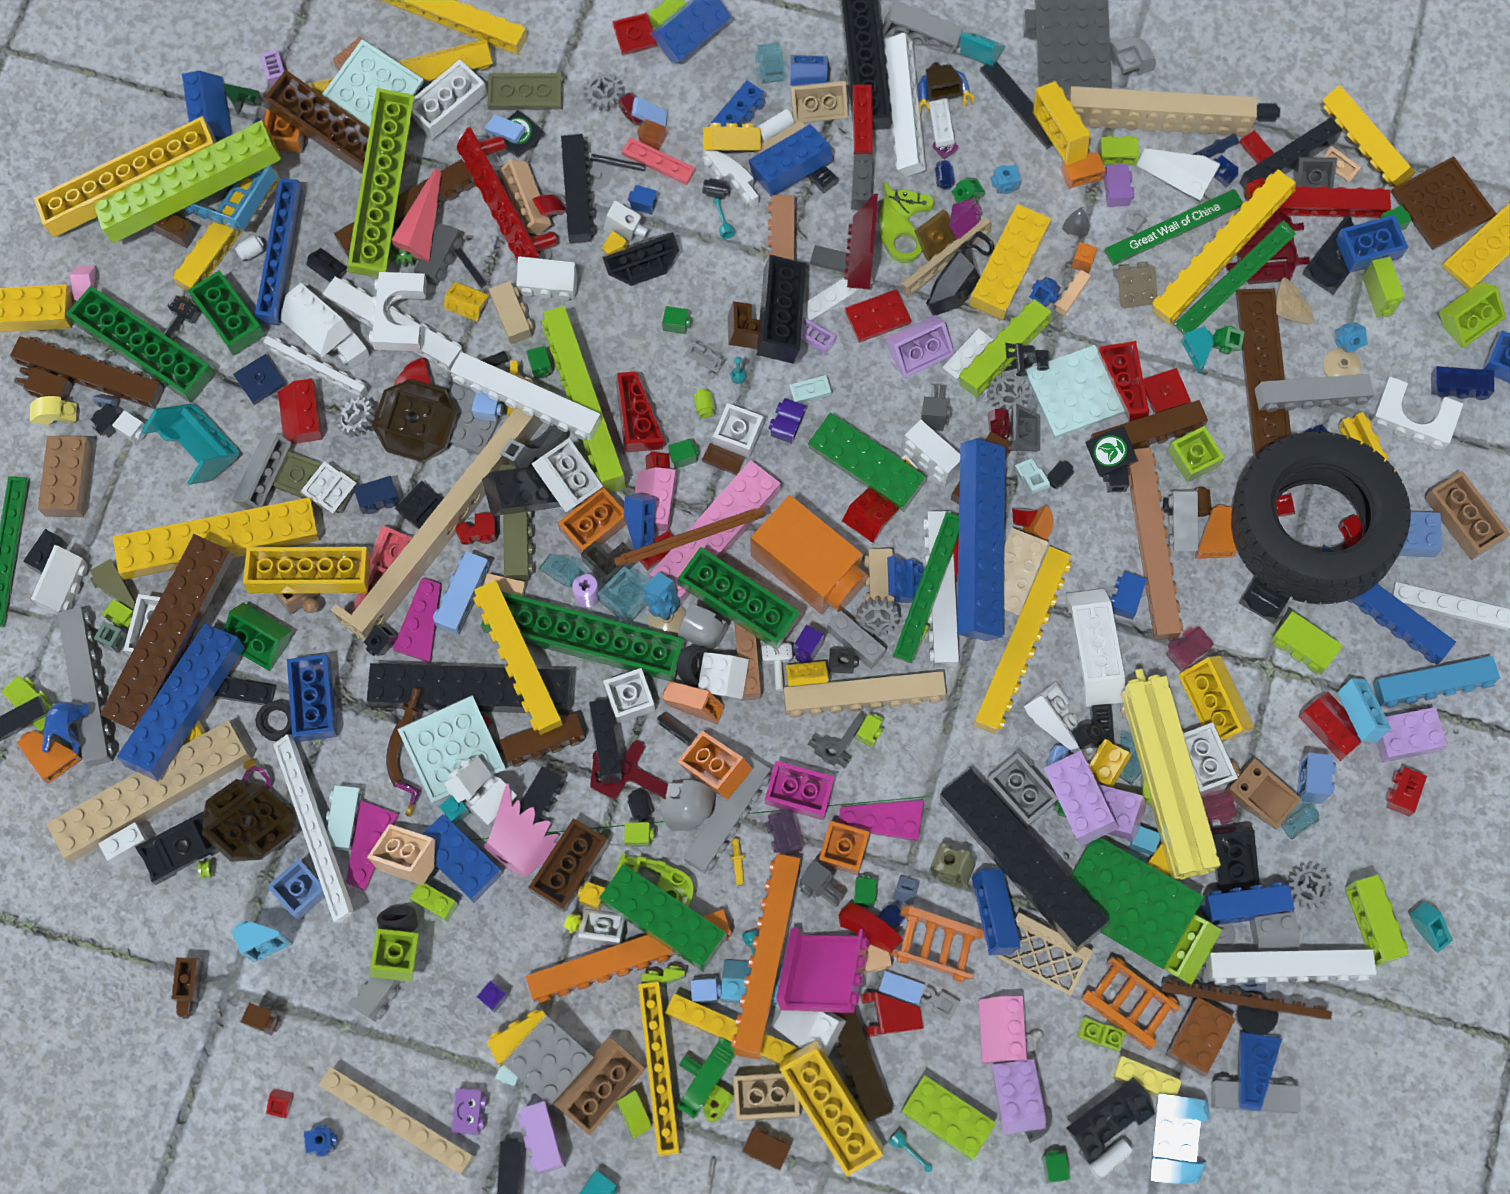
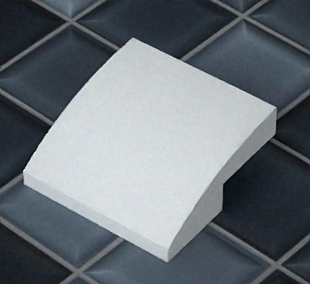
M324 461L300 493L307 498L310 497L311 501L333 514L356 485V482L341 471L338 472Z

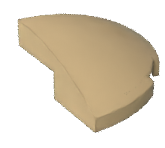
M1284 277L1281 280L1277 295V315L1291 321L1312 324L1314 317L1308 302H1304L1303 297L1300 295L1301 291Z

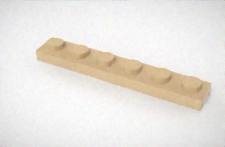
M984 217L964 236L953 243H949L942 252L934 255L927 264L920 266L912 276L905 278L902 283L903 295L909 298L939 274L959 250L960 246L965 241L969 242L976 232L981 231L985 235L991 232L990 220ZM977 237L972 244H976L981 238Z

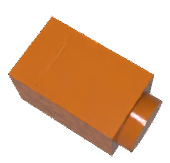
M791 495L779 505L750 537L751 557L820 614H823L829 606L833 607L837 612L844 609L861 590L868 578V574L861 570L863 554Z

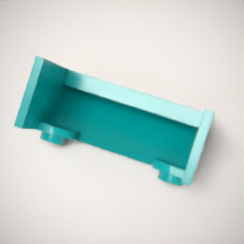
M190 403L154 409L141 431L143 434L157 432L163 440L168 442L178 441L197 461L198 466L187 482L189 485L211 481L232 464L239 455L237 447L198 406Z

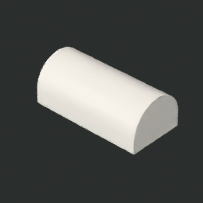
M788 109L757 126L760 128L762 143L794 125V119Z
M1120 1139L1091 1163L1089 1168L1097 1179L1101 1180L1131 1155L1132 1149L1123 1139Z

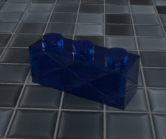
M1436 366L1431 373V395H1438V397L1456 396L1459 399L1470 397L1477 400H1486L1495 392L1494 370Z

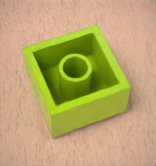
M1205 426L1171 442L1167 450L1187 483L1220 467L1225 458Z
M376 929L370 977L413 982L419 933Z

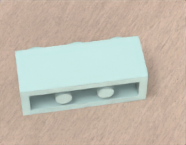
M335 785L334 791L330 793L329 802L332 804L331 810L326 815V823H328L326 833L332 850L349 852L352 850L359 804L362 797V791L359 788Z

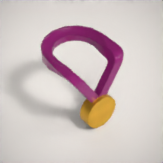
M254 759L246 761L243 765L246 772L242 780L249 783L247 778L251 770L257 771L266 779L265 787L269 790L271 781L265 770L256 767L257 763Z
M396 781V787L411 793L410 804L405 813L406 816L411 817L416 808L415 804L421 795V790L407 783Z

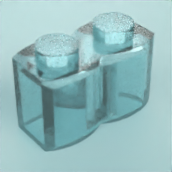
M780 44L757 45V51H754L755 62H759V67H756L757 77L761 78L762 83L784 81Z
M1306 805L1287 817L1281 824V827L1290 839H1295L1318 823L1320 814L1314 806Z

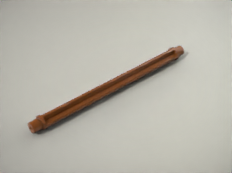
M754 508L629 551L614 558L616 567L623 564L625 566L758 520L759 517L765 516L764 508Z

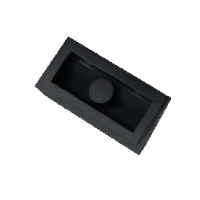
M322 248L308 255L306 265L330 283L334 277L341 279L347 273V266Z
M668 712L657 717L658 724L687 746H690L698 736L696 732Z

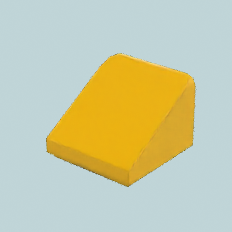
M612 231L601 250L608 254L618 248L627 246V240L615 231Z

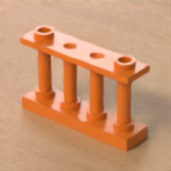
M912 906L902 907L900 915L907 917L906 921H908L901 951H892L890 956L896 957V961L909 964L911 962L953 976L952 979L958 982L973 979L974 975L966 973L965 968L971 943L976 939H982L984 931ZM922 922L925 923L926 932L920 957L909 954L915 926ZM940 928L944 930L945 937L939 961L936 963L928 960L934 931ZM958 934L962 936L963 945L957 969L946 966L953 936Z
M1111 957L1107 961L1111 969L1095 991H1086L1080 1000L1119 1029L1125 1031L1127 1035L1146 1049L1151 1050L1157 1043L1153 1039L1155 1031L1170 1010L1176 1013L1181 1007L1177 1005L1178 1002L1169 995L1167 997L1126 968L1124 961L1117 957L1115 959ZM1119 972L1129 980L1113 1003L1107 1005L1102 1001V995ZM1135 985H1137L1146 993L1131 1015L1125 1018L1119 1013V1008ZM1152 998H1154L1163 1006L1148 1028L1141 1030L1136 1026V1021Z

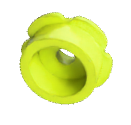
M571 913L565 920L564 928L569 933L578 932L582 923L581 916Z

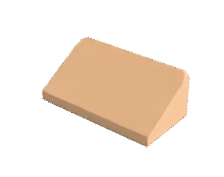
M1332 146L1323 156L1337 157L1335 173L1349 183L1362 169Z
M487 573L485 584L496 580L502 592L523 597L526 588L525 582Z

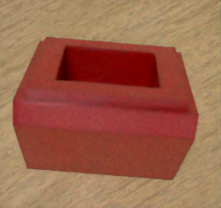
M1012 508L1013 524L1029 527L1038 511L1028 508Z

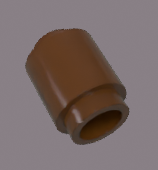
M1196 487L1194 490L1198 494V517L1208 516L1212 510L1210 490L1206 489V487Z

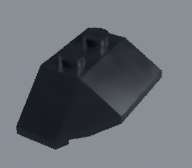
M670 232L618 248L603 256L602 259L609 276L633 286L666 274L679 252L674 233Z
M966 247L965 249L958 250L937 277L931 290L930 298L926 302L933 316L960 307L977 285L980 274L971 248Z

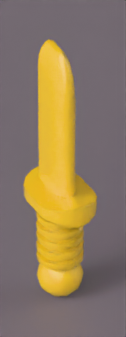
M733 838L731 843L734 856L729 857L730 860L734 861L736 885H742L744 881L742 859H745V855H740L739 839Z

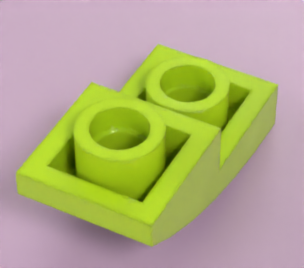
M669 966V969L664 968L663 976H660L659 972L648 971L647 974L642 973L641 983L659 982L660 985L673 983L684 979L685 971H681L682 967Z
M1082 1017L1076 1037L1120 1052L1126 1032L1108 1024L1104 1025Z
M635 1090L615 1101L633 1139L652 1128Z

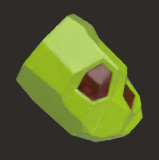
M716 1085L704 1105L703 1112L706 1120L712 1123L721 1119L732 1103L734 1096Z

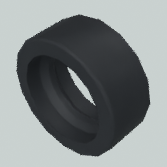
M687 646L681 651L677 660V672L682 681L690 684H699L704 652L710 653L707 648ZM697 654L699 659L698 671L693 676L691 671L692 659Z
M274 701L268 702L259 709L255 722L258 731L263 737L277 742L285 735L292 734L289 706L282 702ZM279 710L286 714L288 722L283 730L273 733L265 728L264 720L270 712Z
M408 905L387 908L377 916L378 929L413 932L418 927L416 910Z

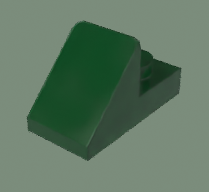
M223 84L225 93L237 114L240 113L243 103L249 106H261L263 99L259 90Z

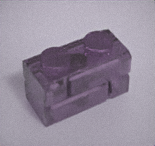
M788 809L768 815V821L765 822L768 834L772 833L774 841H771L773 853L788 856L801 852L803 847L792 810Z

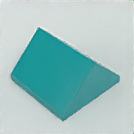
M962 32L960 35V54L990 66L994 65L1006 46L973 32Z

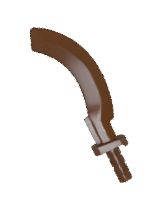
M417 687L413 688L409 703H403L402 709L405 711L403 719L399 720L396 724L387 747V771L394 787H396V781L402 780L397 762L398 751L402 742L398 728L413 722L414 716L418 717L419 711L415 707L421 689Z

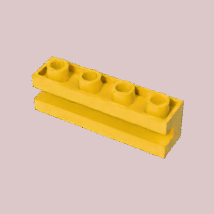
M1364 412L1356 414L1352 419L1350 417L1342 419L1338 425L1342 435H1346L1347 439L1352 437L1361 441L1360 445L1363 443L1374 449L1373 452L1377 451L1385 457L1384 462L1388 460V455L1382 450L1377 434H1374L1371 422Z

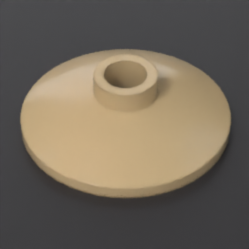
M1342 348L1330 351L1325 356L1323 371L1327 377L1359 375L1361 372V362L1355 353L1346 352ZM1341 361H1342V362H1345L1347 365H1346V366L1342 365V364H1341Z
M679 605L675 612L670 615L671 618L669 620L655 617L649 612V628L652 631L676 637L686 612Z

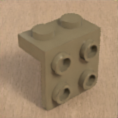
M1148 261L1137 262V266L1121 264L1118 265V268L1113 269V276L1118 278L1120 306L1122 308L1152 305L1158 296L1154 265L1148 264Z

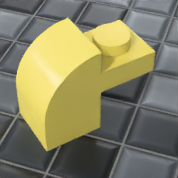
M40 397L30 404V422L49 425L54 420L74 423L76 421V403L62 401L61 397Z

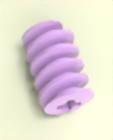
M587 573L578 576L574 580L572 589L577 604L584 608L594 606L600 600L596 579Z

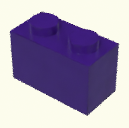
M806 624L794 643L793 655L795 659L800 663H812L823 645L824 634Z

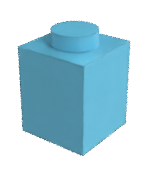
M1140 826L1136 840L1127 839L1130 842L1128 848L1152 856L1160 839L1159 833Z

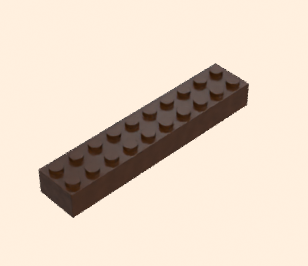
M193 534L100 715L134 731L181 660L235 554L226 548Z

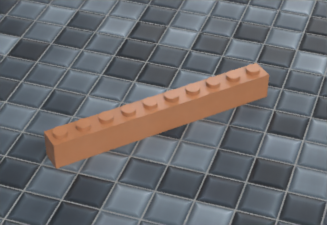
M1151 448L1134 449L1139 461L1128 466L1129 487L1144 578H1147L1145 587L1154 640L1175 639L1183 631V622L1179 620L1180 604L1175 598L1177 586L1172 580L1174 567L1169 562L1171 549L1166 543L1168 531L1167 527L1163 525L1165 513L1164 509L1160 507L1162 495L1161 491L1157 489L1159 477L1158 473L1154 471L1156 459L1155 455L1151 453Z

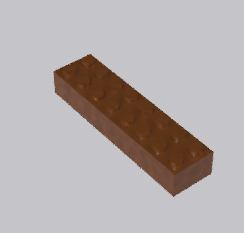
M285 69L264 96V107L362 174L370 128ZM407 153L404 155L402 173L410 162L411 156Z

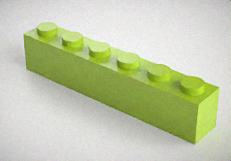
M1035 299L1030 304L1027 303L1021 313L1011 319L1009 326L1005 330L1002 329L998 333L997 338L986 345L982 354L975 356L972 364L961 371L959 375L960 386L978 398L990 386L991 380L994 381L995 376H999L1016 359V356L1006 358L1005 343L1029 345L1051 322L1052 311ZM1010 348V349H1008V351H1009V352H1014L1015 349Z

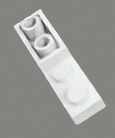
M703 150V162L707 167H711L715 178L730 182L732 188L740 192L745 204H749L752 208L757 206L758 195L753 190L754 178L730 157L716 150Z

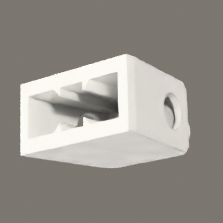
M614 201L606 216L603 230L610 233L615 231L624 239L631 241L634 234L644 239L648 228L639 224L641 219L639 214Z

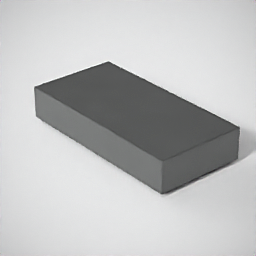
M815 245L810 264L845 273V268H848V265H845L847 252Z

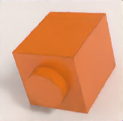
M1079 242L1071 268L1089 273L1098 247Z

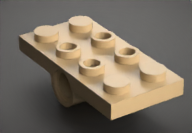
M1011 528L1004 546L1003 609L1020 616L1049 542Z

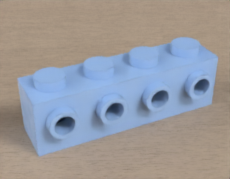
M467 551L464 557L461 556L459 558L458 570L456 574H452L448 592L445 591L443 593L442 605L440 609H436L433 616L436 627L459 635L474 602L473 597L476 596L474 589L481 586L490 567L488 559Z

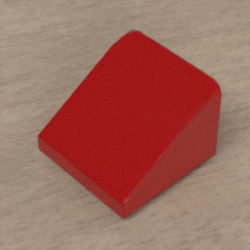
M652 451L646 455V470L656 467L670 469L669 454Z
M273 1089L269 1094L266 1114L286 1119L293 1099V1093Z

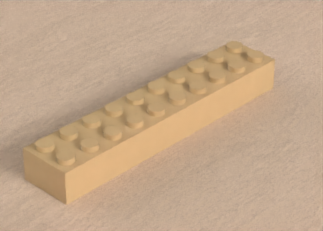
M1071 86L1067 99L1072 102L1073 109L1076 114L1080 115L1083 125L1091 128L1108 127L1110 129L1126 128L1128 130L1144 129L1146 131L1162 130L1164 132L1179 131L1182 133L1196 132L1219 135L1235 133L1237 136H1245L1251 132L1257 117V97Z
M227 720L180 747L159 781L136 772L51 820L46 825L63 858L72 863L100 847L98 843L134 822L137 824L142 823L252 758L235 727Z

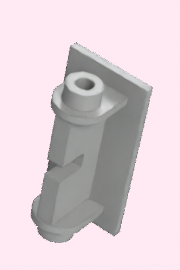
M696 339L689 342V349L685 353L686 356L715 373H718L727 360L725 356Z

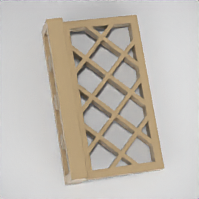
M1018 912L1015 917V925L1024 929L1027 937L1020 940V942L1028 940L1031 952L1020 956L1019 951L1016 950L1018 957L1011 959L1002 955H996V957L1071 996L1093 951L1083 947L1076 953L1059 933ZM1028 932L1034 934L1035 936L1029 937ZM1036 937L1043 939L1045 948L1034 951L1030 939ZM1046 941L1053 944V946L1048 947ZM1054 947L1061 948L1064 958L1052 961L1049 949ZM1046 950L1050 962L1038 965L1035 953ZM1065 951L1068 952V953H1070V954H1072V955L1066 956ZM1033 955L1036 966L1029 969L1023 967L1021 958ZM1075 956L1082 959L1083 962L1080 968L1071 971L1068 959ZM1019 959L1020 964L1014 962L1013 960ZM1065 960L1069 972L1057 975L1053 963ZM1051 964L1055 976L1046 979L1042 977L1040 967ZM1037 969L1039 974L1031 970ZM1077 972L1074 978L1072 973ZM1070 974L1072 984L1069 990L1060 985L1058 977ZM1056 978L1057 984L1050 980Z

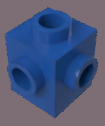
M1045 277L1034 283L1032 286L1033 291L1029 297L1046 307L1050 303L1054 304L1060 296L1058 292L1061 287L1057 285L1054 279Z
M327 1125L314 1126V1130L304 1131L306 1154H316V1157L329 1156L330 1151H335V1145H338L337 1133L333 1132V1129L327 1128Z

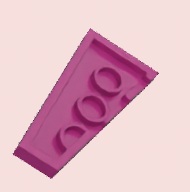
M421 578L398 634V639L393 646V651L431 663L434 629L436 627L433 616L439 605L440 583Z
M360 800L346 879L347 884L365 891L367 890L376 869L367 857L388 825H395L398 814Z
M924 800L840 807L838 823L870 832L869 834L918 841Z

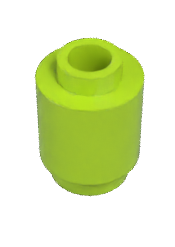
M707 389L697 390L693 395L696 413L702 419L712 417L715 411L712 392L707 391Z

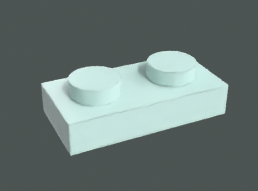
M826 375L789 385L793 401L797 403L831 395Z

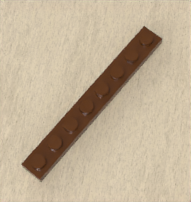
M1167 980L1166 983H1161L1160 992L1193 998L1199 997L1205 1000L1323 1020H1331L1332 1011L1326 1010L1327 1006L1314 1004V1007L1310 1008L1305 1007L1306 1003L1293 1001L1292 1004L1284 1003V999L1274 997L1271 998V1001L1263 1000V996L1257 994H1250V997L1242 996V992L1230 990L1229 994L1222 993L1221 988L1208 987V990L1200 989L1198 984L1191 985L1189 983L1187 987L1180 986L1179 981Z

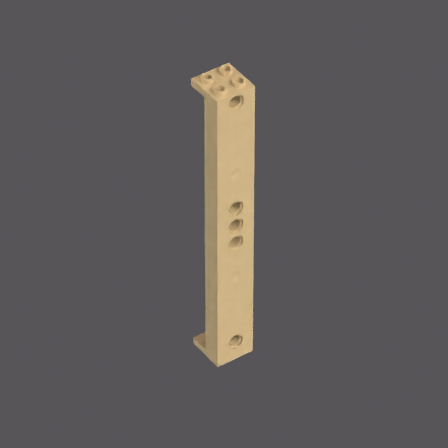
M518 375V376H517V377H519V378H521V379H523V380H525V381H528V382H530V383H532V384H535V383H534L530 378H528V377H525V378H524V377H522L521 375ZM515 408L355 611L349 614L335 604L331 612L340 624L364 641L374 630L375 625L385 624L456 534V526L459 523L465 522L486 496L482 479L492 471L502 470V465H510L500 455L509 440L513 439L519 443H527L543 424L540 418L534 415L528 416L521 409Z

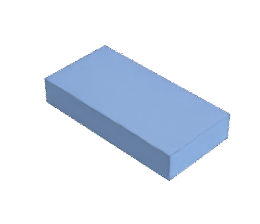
M636 97L634 99L632 115L659 129L665 128L667 111L640 97Z
M493 115L485 127L487 133L502 136L503 139L513 143H517L526 131L525 126L497 115Z
M885 971L878 992L918 1005L924 984Z

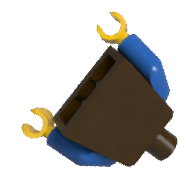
M938 62L931 64L926 69V75L922 76L918 84L919 100H921L919 104L920 115L922 107L927 108V114L929 113L930 106L926 102L927 99L930 102L964 94L962 105H967L966 99H969L972 105L974 96L968 92L970 89L966 76L954 69L951 64L940 65Z

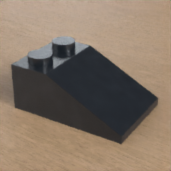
M1246 823L1210 828L1217 851L1216 856L1220 862V866L1215 869L1218 891H1222V894L1229 893V890L1235 888H1242V891L1250 890L1252 886L1260 885L1255 831L1252 826Z

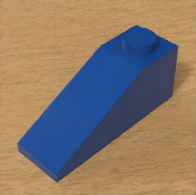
M639 493L625 496L624 517L634 550L653 544L656 498Z

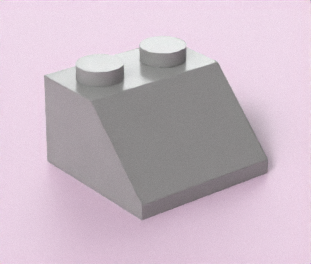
M1295 912L1259 916L1249 921L1255 952L1299 951V928Z

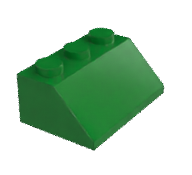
M244 602L229 611L224 627L225 632L238 637L244 646L241 655L268 671L273 668L286 649L292 633L288 628Z

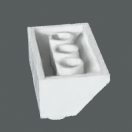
M459 60L414 97L411 115L420 128L434 139L487 95L485 83Z
M302 283L286 294L280 320L321 357L351 334L344 320Z

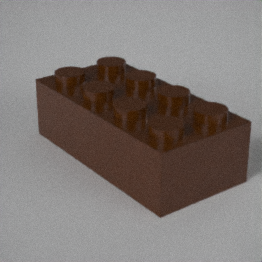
M573 818L528 886L530 892L565 913L581 885L584 884L608 847V839Z

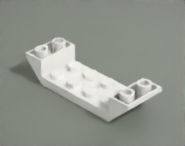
M1105 589L1066 593L1068 613L1072 614L1084 681L1082 692L1085 708L1123 703L1121 693L1125 690V675L1112 605Z

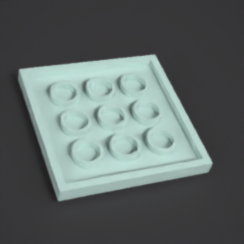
M361 40L322 95L370 128L376 88L415 95L424 83V79L364 40Z
M1095 345L1049 361V369L1046 371H1038L1037 366L1025 370L1027 373L1025 376L1054 439L1125 414Z
M473 695L398 728V732L431 803L450 795L444 782L450 778L448 774L456 768H461L459 764L467 758L472 760L478 756L492 775L506 769Z

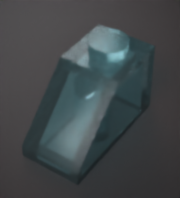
M551 553L539 567L543 573L569 588H572L573 582L578 576L585 574L570 559Z

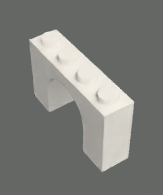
M379 272L378 279H375L377 295L373 297L375 314L371 315L373 331L369 333V341L373 344L375 350L421 352L422 332L420 326L393 324L386 319V312L392 303L400 299H426L427 280L425 274Z
M1389 377L1382 389L1371 424L1376 425L1380 429L1393 431L1396 435L1412 438L1417 443L1428 444L1436 450H1445L1450 444L1463 403L1444 397L1438 406L1433 422L1416 424L1404 415L1401 407L1408 383Z

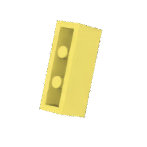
M1123 1056L1118 1058L1111 1077L1124 1084L1134 1078L1143 1086L1146 1093L1155 1097H1159V1094L1177 1096L1182 1080Z

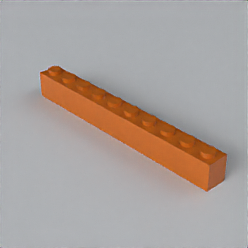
M776 854L775 861L771 860L769 872L772 873L771 879H767L765 891H768L767 898L762 900L761 910H764L763 917L758 918L757 929H760L759 936L754 937L753 948L756 949L755 955L750 956L748 965L749 968H752L751 974H746L744 987H747L746 995L742 994L740 1007H743L742 1015H737L735 1027H739L738 1034H733L731 1047H734V1055L760 1060L801 858Z
M724 910L702 916L726 932L727 938L724 942L729 940L728 937L731 936V931ZM645 935L525 977L534 1003L543 1004L550 1001L552 996L558 995V997L569 995L570 990L576 988L579 991L591 987V983L597 981L598 984L610 981L612 976L617 974L618 977L630 974L629 970L638 968V970L650 967V963L656 961L658 964L670 960L669 957L677 954L649 935Z

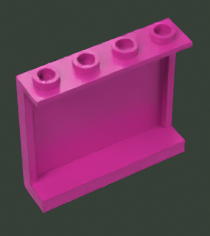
M791 928L776 996L780 1010L854 1013L855 1005L859 1003L858 989L859 986H862L863 982L862 968L866 966L865 951L869 949V939L866 938L863 929H860L859 936L802 935L799 928Z

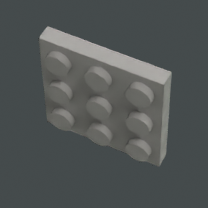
M453 384L449 396L458 414L448 443L479 455L491 440L505 412L506 404L501 403L503 405L501 416L498 415L497 422L474 418L472 407L476 392Z
M546 1014L503 1061V1065L551 1106L594 1057Z

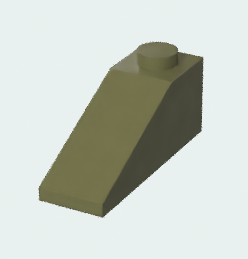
M111 559L90 570L93 576L90 580L95 588L99 587L105 594L134 612L136 601L125 580L119 575L117 565Z

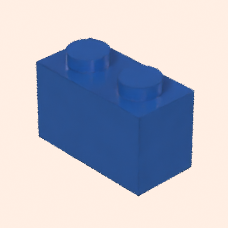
M1125 571L1122 577H1117L1114 588H1117L1116 595L1112 594L1110 599L1113 614L1131 620L1134 619L1147 578Z

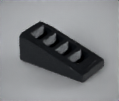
M826 166L819 168V171L815 174L811 173L807 176L823 194L838 184V177Z
M1091 706V723L1107 721V724H1101L1103 729H1108V732H1105V734L1109 737V741L1115 745L1112 706ZM1097 713H1106V715L1097 716Z

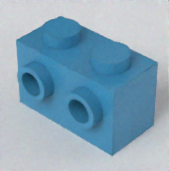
M660 572L643 587L649 612L655 617L666 620L680 605L674 581Z

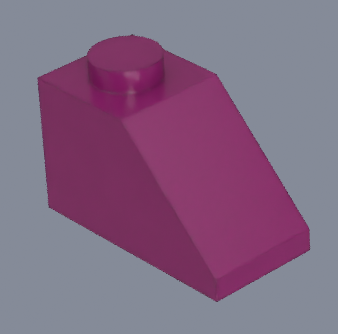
M974 198L955 203L952 206L949 225L956 239H960L979 223L982 209L979 203L976 204Z

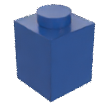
M635 185L634 190L630 191L628 196L631 210L652 215L657 202V190Z

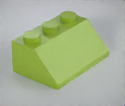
M1480 282L1439 311L1444 329L1462 348H1465L1506 318L1498 287L1485 282Z
M1293 611L1271 639L1276 648L1285 650L1291 654L1290 656L1294 660L1304 663L1310 671L1320 675L1343 647L1341 643Z

